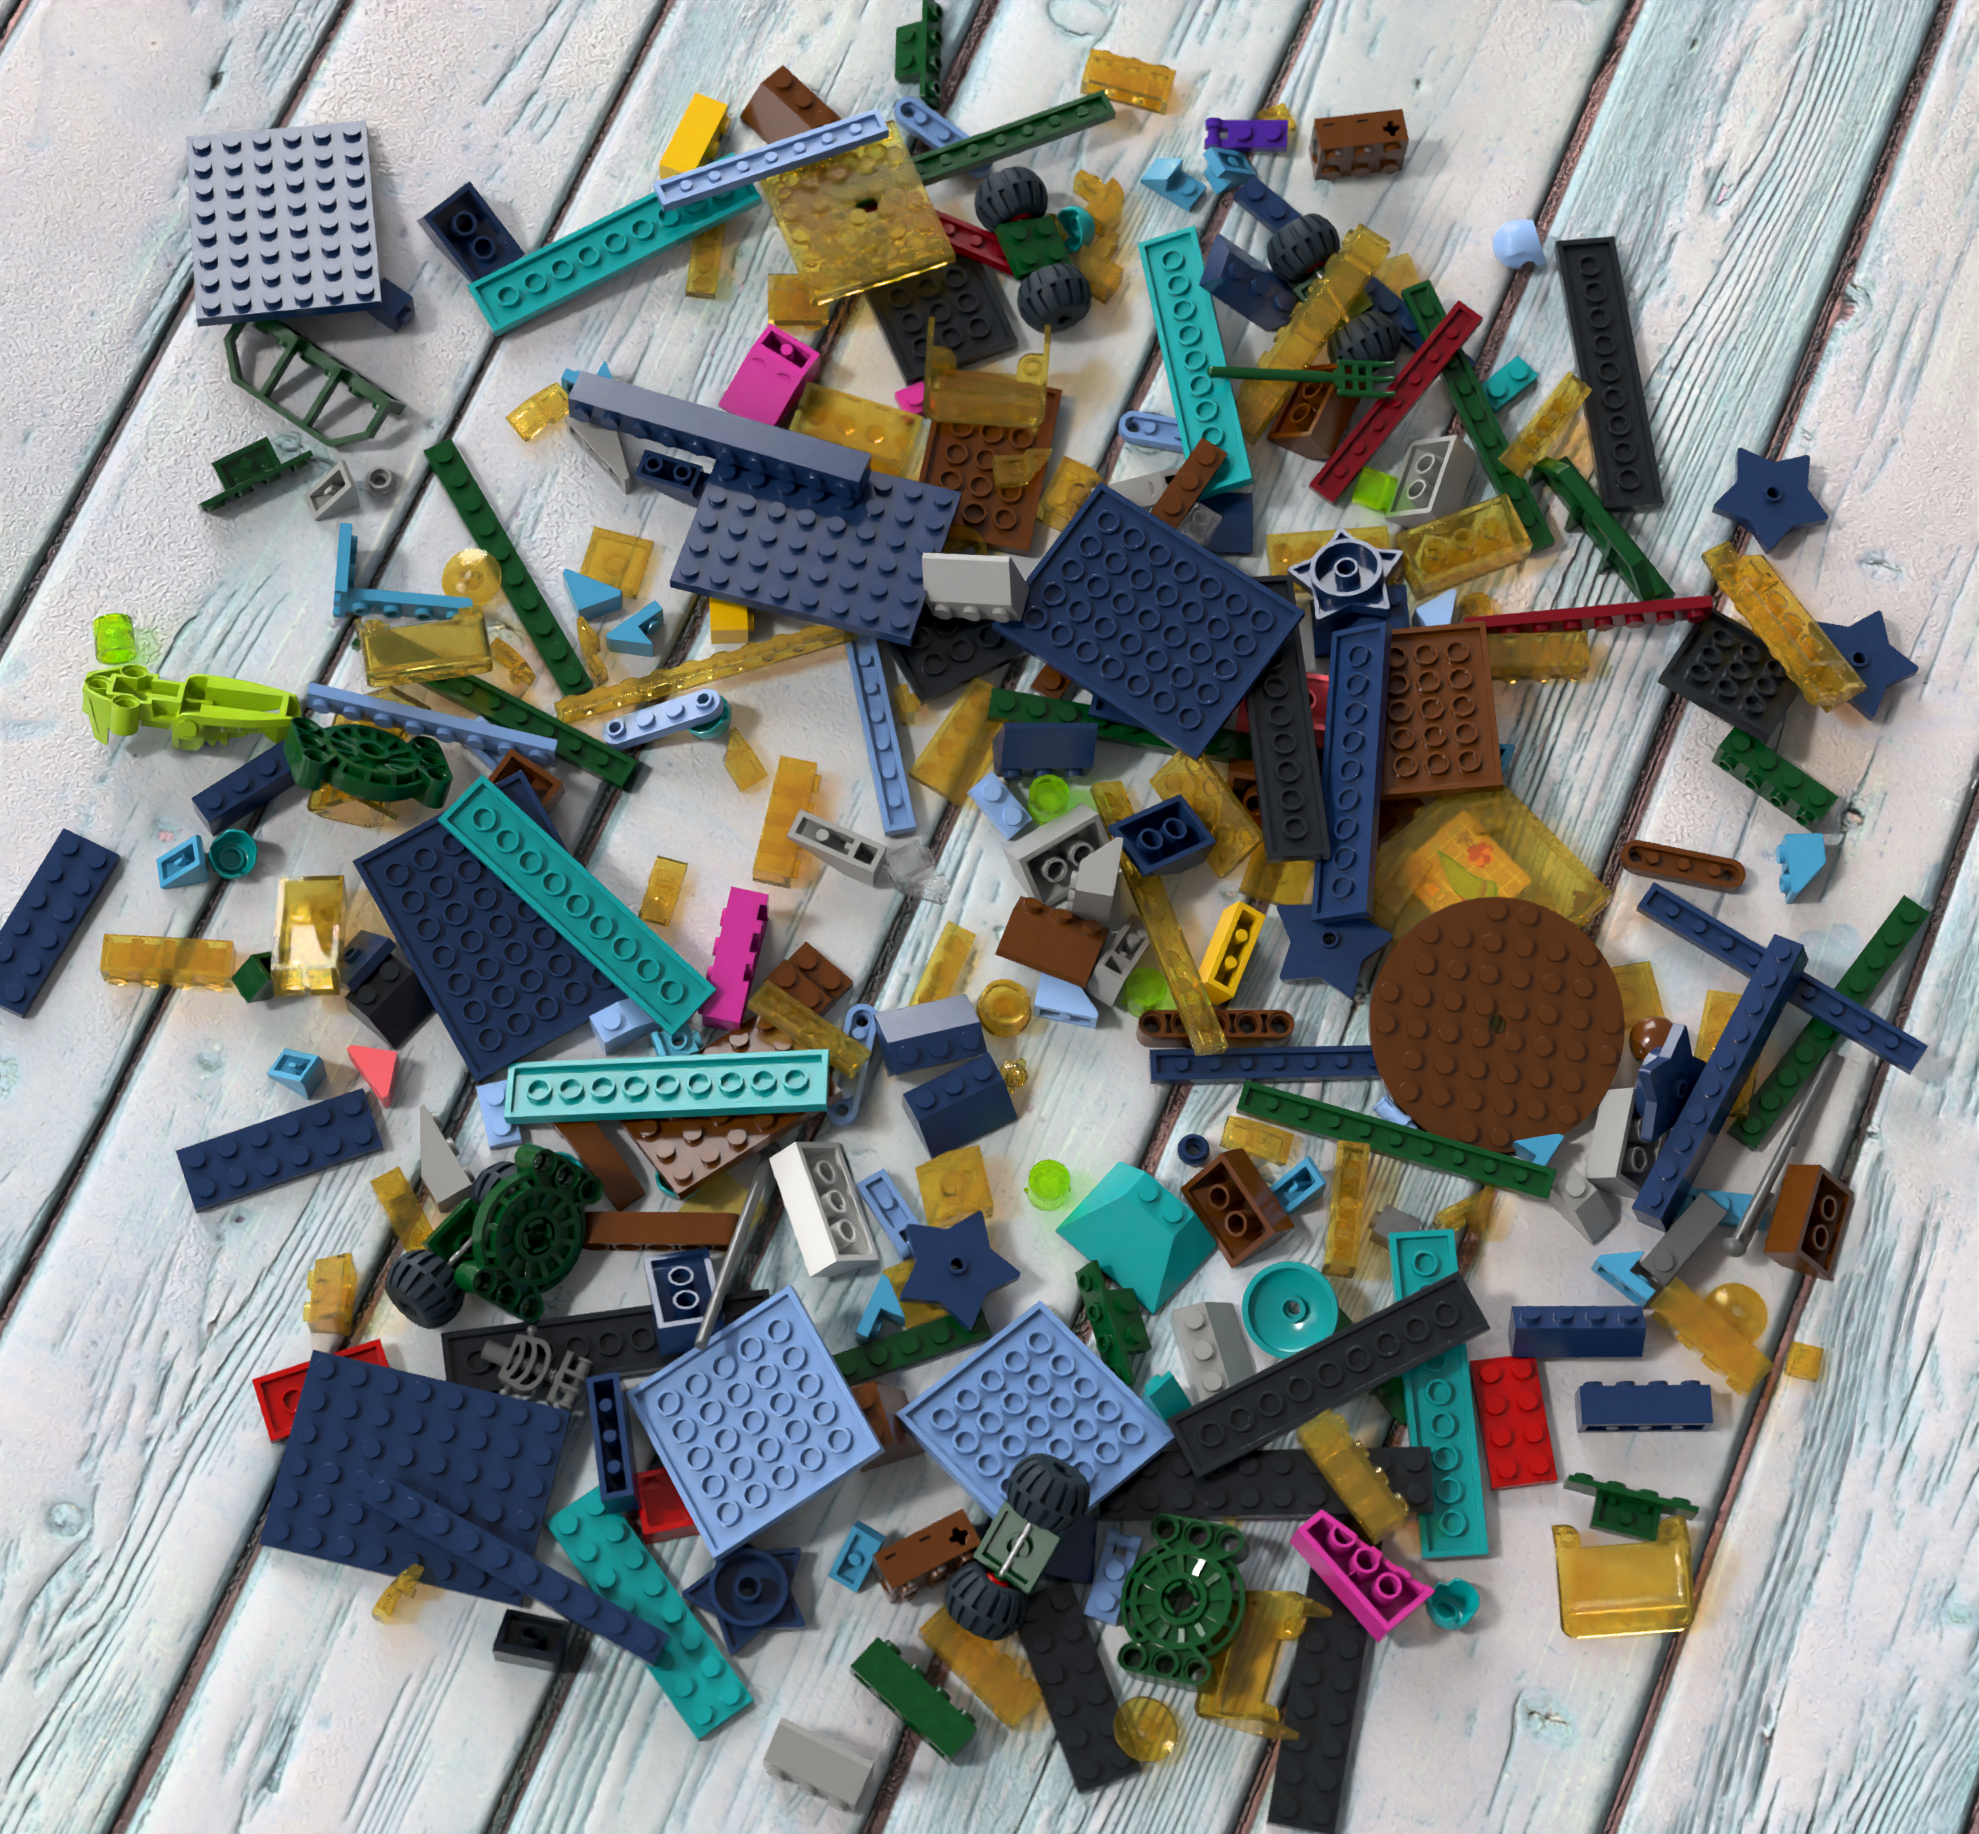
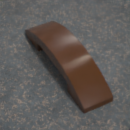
M594 1121L550 1123L559 1136L567 1141L590 1173L602 1181L604 1185L603 1193L618 1212H622L646 1195L630 1168Z

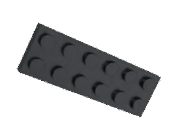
M1071 1580L1028 1595L1026 1617L1016 1631L1077 1794L1079 1795L1141 1772L1142 1767Z

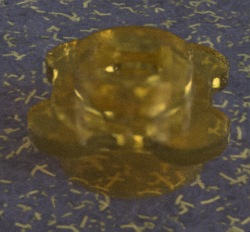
M1474 592L1469 596L1461 597L1459 601L1460 607L1465 611V617L1494 615V610L1490 608L1489 597L1485 592ZM1474 606H1478L1479 610H1475Z
M1018 1058L1016 1061L1008 1060L999 1070L1009 1094H1012L1015 1088L1022 1087L1028 1079V1073L1025 1070L1026 1060L1023 1058Z

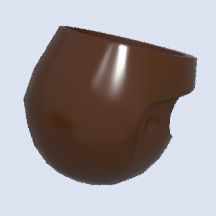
M1648 1016L1642 1018L1633 1026L1629 1034V1048L1636 1061H1644L1654 1048L1664 1046L1673 1026V1023L1668 1018Z

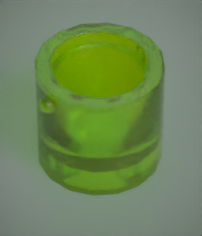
M1364 465L1350 502L1385 515L1399 478Z
M112 613L99 616L93 620L92 630L98 662L107 665H118L127 663L137 656L132 617L122 613Z
M1048 774L1039 776L1032 782L1029 788L1027 811L1033 818L1032 820L1040 826L1067 811L1070 791L1062 778Z
M1150 967L1136 969L1128 976L1121 1003L1132 1016L1139 1018L1145 1011L1162 1009L1165 996L1167 995V982L1164 976L1158 970Z
M1047 1159L1035 1164L1029 1172L1027 1187L1024 1188V1192L1027 1193L1031 1204L1043 1211H1052L1061 1207L1067 1199L1068 1192L1071 1191L1069 1171L1062 1163L1056 1160Z

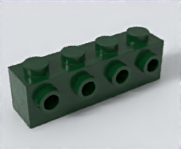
M1735 726L1718 746L1712 762L1812 833L1816 831L1830 813L1838 799V796L1762 742Z
M877 1637L850 1665V1674L946 1763L950 1764L976 1736L978 1728L974 1724L977 1721L965 1709L961 1708L958 1711L949 1702L952 1698L943 1688L938 1685L933 1688L925 1680L927 1675L918 1665L913 1662L908 1665L900 1657L902 1652L893 1642L888 1639L883 1642Z

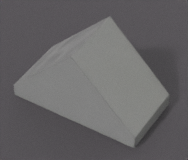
M340 461L304 494L312 516L316 521L360 506L357 488L346 461Z

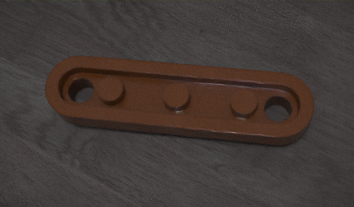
M1642 840L1629 841L1624 845L1620 854L1621 865L1630 873L1723 892L1738 890L1746 877L1744 866L1735 859ZM1630 856L1639 857L1640 862H1633ZM1723 875H1730L1733 881H1726Z

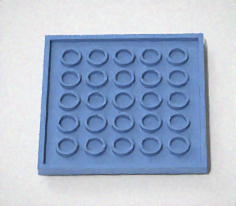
M788 1285L711 1336L706 1350L693 1348L626 1392L713 1559L717 1561L885 1452L798 1293L791 1285Z
M1038 1301L896 1413L904 1430L993 1520L1004 1501L1007 1500V1483L1012 1469L1022 1459L1031 1454L1044 1453L1055 1456L1075 1467L1086 1478L1090 1487V1502L1087 1514L1175 1442L1169 1427L1041 1301Z

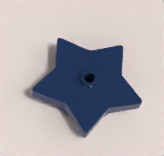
M1738 448L1735 454V484L1712 508L1713 513L1738 522L1746 531L1753 534L1766 555H1769L1786 534L1792 530L1825 525L1829 518L1808 490L1809 455L1772 462L1743 448Z
M1339 527L1330 542L1321 547L1313 558L1288 567L1287 572L1288 575L1292 574L1293 582L1313 596L1316 624L1318 627H1321L1352 612L1389 617L1391 611L1386 584L1403 563L1404 555L1402 550L1374 548L1365 541L1355 539L1345 529Z
M1879 610L1849 627L1818 621H1811L1808 626L1818 661L1804 688V692L1831 695L1840 701L1849 703L1869 721L1873 720L1885 689L1915 676L1919 670L1917 665L1889 644L1883 615Z
M1312 904L1277 906L1278 914L1290 940L1279 977L1281 982L1319 979L1348 999L1353 1000L1363 963L1393 941L1391 933L1364 917L1317 925L1311 921ZM1328 936H1335V942L1332 944H1326L1323 940Z
M1674 1023L1664 1046L1654 1048L1647 1055L1639 1069L1635 1099L1638 1113L1643 1118L1641 1140L1654 1142L1666 1131H1672L1707 1062L1692 1055L1686 1025Z
M982 1211L975 1212L948 1229L908 1223L905 1232L915 1266L900 1294V1302L934 1305L939 1309L945 1310L969 1332L974 1326L985 1296L1019 1280L1020 1271L990 1248ZM951 1266H957L961 1270H954Z
M745 1543L721 1560H716L715 1566L711 1571L682 1592L684 1600L717 1619L729 1656H735L763 1631L803 1630L805 1628L804 1619L790 1589L801 1556V1549L795 1547L760 1550L749 1543ZM746 1588H752L755 1591V1595L746 1597L742 1595V1592Z

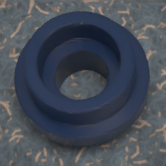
M1197 1134L1184 1136L1177 1147V1154L1180 1160L1189 1166L1203 1164L1210 1152L1207 1140ZM1189 1147H1196L1199 1153L1197 1155H1190L1187 1149Z

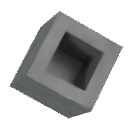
M1387 1204L1382 1213L1376 1211L1368 1225V1228L1372 1229L1369 1240L1389 1250L1387 1238L1389 1233L1418 1231L1422 1222Z

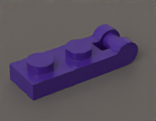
M1216 117L1207 118L1205 130L1208 131V137L1204 140V149L1207 151L1210 147L1239 152H1287L1288 120H1222ZM1219 133H1228V139L1219 138Z

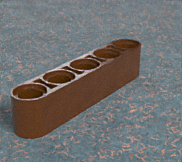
M1148 1010L1139 1017L1136 1037L1140 1044L1150 1048L1284 1047L1291 1040L1295 1022L1291 1014L1283 1010ZM1147 1024H1153L1158 1027L1159 1031L1157 1033H1148L1143 1027ZM1179 1024H1184L1191 1031L1189 1033H1180L1175 1027ZM1216 1024L1223 1031L1217 1034L1212 1033L1207 1026ZM1248 1024L1255 1031L1249 1034L1244 1033L1239 1026ZM1275 1024L1285 1027L1286 1032L1276 1033L1271 1026Z
M585 1212L586 1234L583 1249L595 1251H689L708 1248L709 1252H727L740 1215L719 1212Z

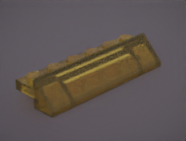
M1743 555L1737 564H1719L1715 566L1710 574L1717 581L1719 589L1728 595L1735 604L1736 611L1752 626V631L1767 645L1770 654L1785 668L1787 676L1799 686L1809 703L1813 706H1821L1827 714L1867 688L1862 679L1763 555Z

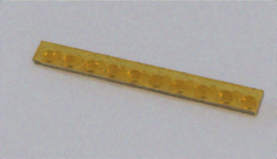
M809 625L793 634H778L762 643H747L740 649L731 652L719 651L712 654L710 658L700 661L688 660L679 667L669 670L664 668L657 669L648 676L641 678L630 677L621 681L620 684L610 687L599 686L592 689L589 693L579 696L568 695L555 702L554 707L558 720L570 724L859 640L860 638L858 633L825 625Z
M1122 781L1094 783L1090 789L1110 841L1114 838L1107 830L1108 826L1135 814ZM1121 850L1119 865L1195 1055L1204 1056L1224 1053L1229 1047L1160 876L1143 878L1125 852Z

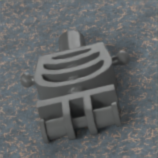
M534 1325L527 1328V1336L517 1334L511 1348L487 1340L481 1358L502 1366L498 1377L499 1382L505 1387L499 1391V1394L509 1396V1392L512 1390L521 1396H531L547 1380V1382L553 1383L546 1398L547 1405L553 1407L559 1393L563 1392L565 1395L562 1402H559L558 1407L574 1413L577 1399L582 1398L584 1394L579 1387L581 1384L587 1385L586 1378L590 1369L595 1365L592 1361L579 1357V1364L576 1370H570L575 1357L573 1352L567 1351L560 1369H551L552 1355L550 1346L545 1340L535 1337L537 1328ZM526 1347L532 1349L530 1360L526 1358ZM538 1349L542 1350L546 1355L543 1365L537 1362ZM521 1370L523 1373L517 1379H515ZM531 1376H538V1378L534 1382H532L529 1385H525L529 1381ZM566 1378L574 1381L572 1386L564 1383Z

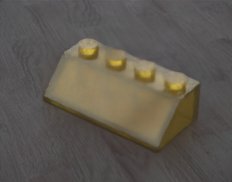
M1507 493L1395 534L1397 548L1402 550L1404 555V561L1401 564L1403 575L1416 601L1526 561L1533 545Z

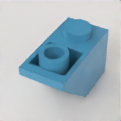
M1823 833L1785 834L1780 845H1777L1776 861L1777 864L1782 866L1779 888L1781 893H1785L1786 904H1792L1820 874L1826 864Z

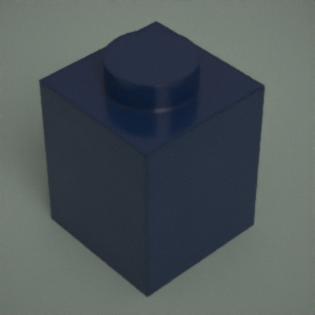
M384 277L380 281L382 309L367 311V313L394 332H397L402 325L406 326L414 317L413 297Z

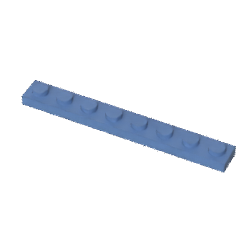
M876 108L654 182L653 189L665 213L889 138V129L879 109Z
M841 630L884 835L887 837L916 832L914 814L876 638Z
M310 682L308 687L307 707L321 714H339L351 721H369L381 728H399L412 735H429L436 737L442 742H459L467 744V746L475 750L488 749L497 751L503 756L512 748L533 763L554 765L558 744L556 739Z

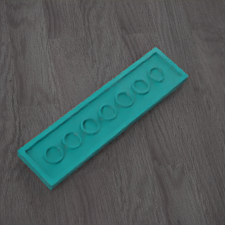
M599 1485L545 1521L546 1527L591 1591L670 1635L671 1641L656 1668L653 1669L645 1663L643 1664L697 1741L703 1739L754 1702L752 1696L621 1513L608 1514L601 1502Z

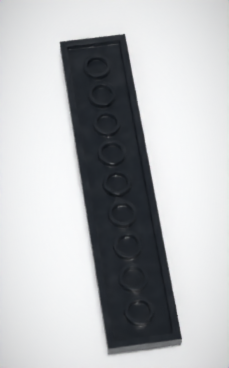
M1615 237L1556 241L1554 250L1602 507L1605 511L1610 510L1611 513L1660 509L1663 507L1664 500Z
M1292 574L1252 577L1296 605ZM1298 625L1245 697L1266 863L1330 859L1331 855L1300 628Z
M1458 1270L1166 1419V1423L1196 1480H1199L1490 1331V1326Z
M769 1289L726 1294L722 1304L725 1327L769 1299ZM651 1305L542 1319L534 1323L519 1322L441 1333L446 1381L497 1394L505 1387L499 1382L498 1377L502 1366L482 1359L483 1348L487 1340L511 1348L516 1335L527 1336V1328L531 1325L537 1328L535 1337L545 1340L550 1346L552 1355L551 1369L559 1370L567 1351H571L574 1353L575 1358L570 1370H576L579 1364V1357L586 1358L595 1364L590 1369L587 1377L617 1371L621 1377L658 1372L687 1353L681 1352L660 1356ZM526 1347V1358L530 1360L532 1349ZM538 1349L537 1362L543 1365L546 1355L542 1350ZM521 1370L515 1379H517L523 1373ZM531 1376V1378L525 1385H529L532 1382H534L538 1378V1376ZM567 1378L564 1381V1383L571 1384L574 1382ZM546 1380L542 1387L552 1386L553 1383Z
M1431 1446L1255 1450L1199 1480H1196L1182 1452H1161L1099 1503L1100 1522L1154 1520L1161 1514H1173L1193 1519L1313 1517L1321 1509L1332 1517L1433 1515Z
M1387 1516L1333 1517L1356 1533L1357 1538L1369 1547L1374 1546L1379 1551L1382 1550ZM1311 1566L1266 1824L1311 1834H1334L1368 1631Z

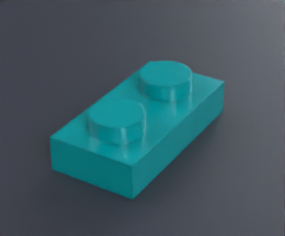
M1518 355L1481 384V388L1494 415L1538 379L1539 375Z

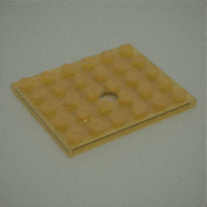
M894 119L885 122L889 129V138L758 181L812 306L956 262L952 246ZM864 198H873L879 203L877 210L868 214L863 209H857L856 204Z

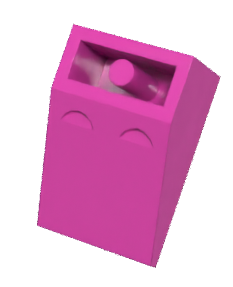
M770 323L751 347L721 398L718 407L728 413L777 427L820 372V353Z

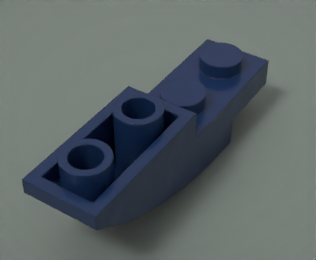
M645 449L634 476L637 480L662 494L698 508L710 473L704 472L701 465Z

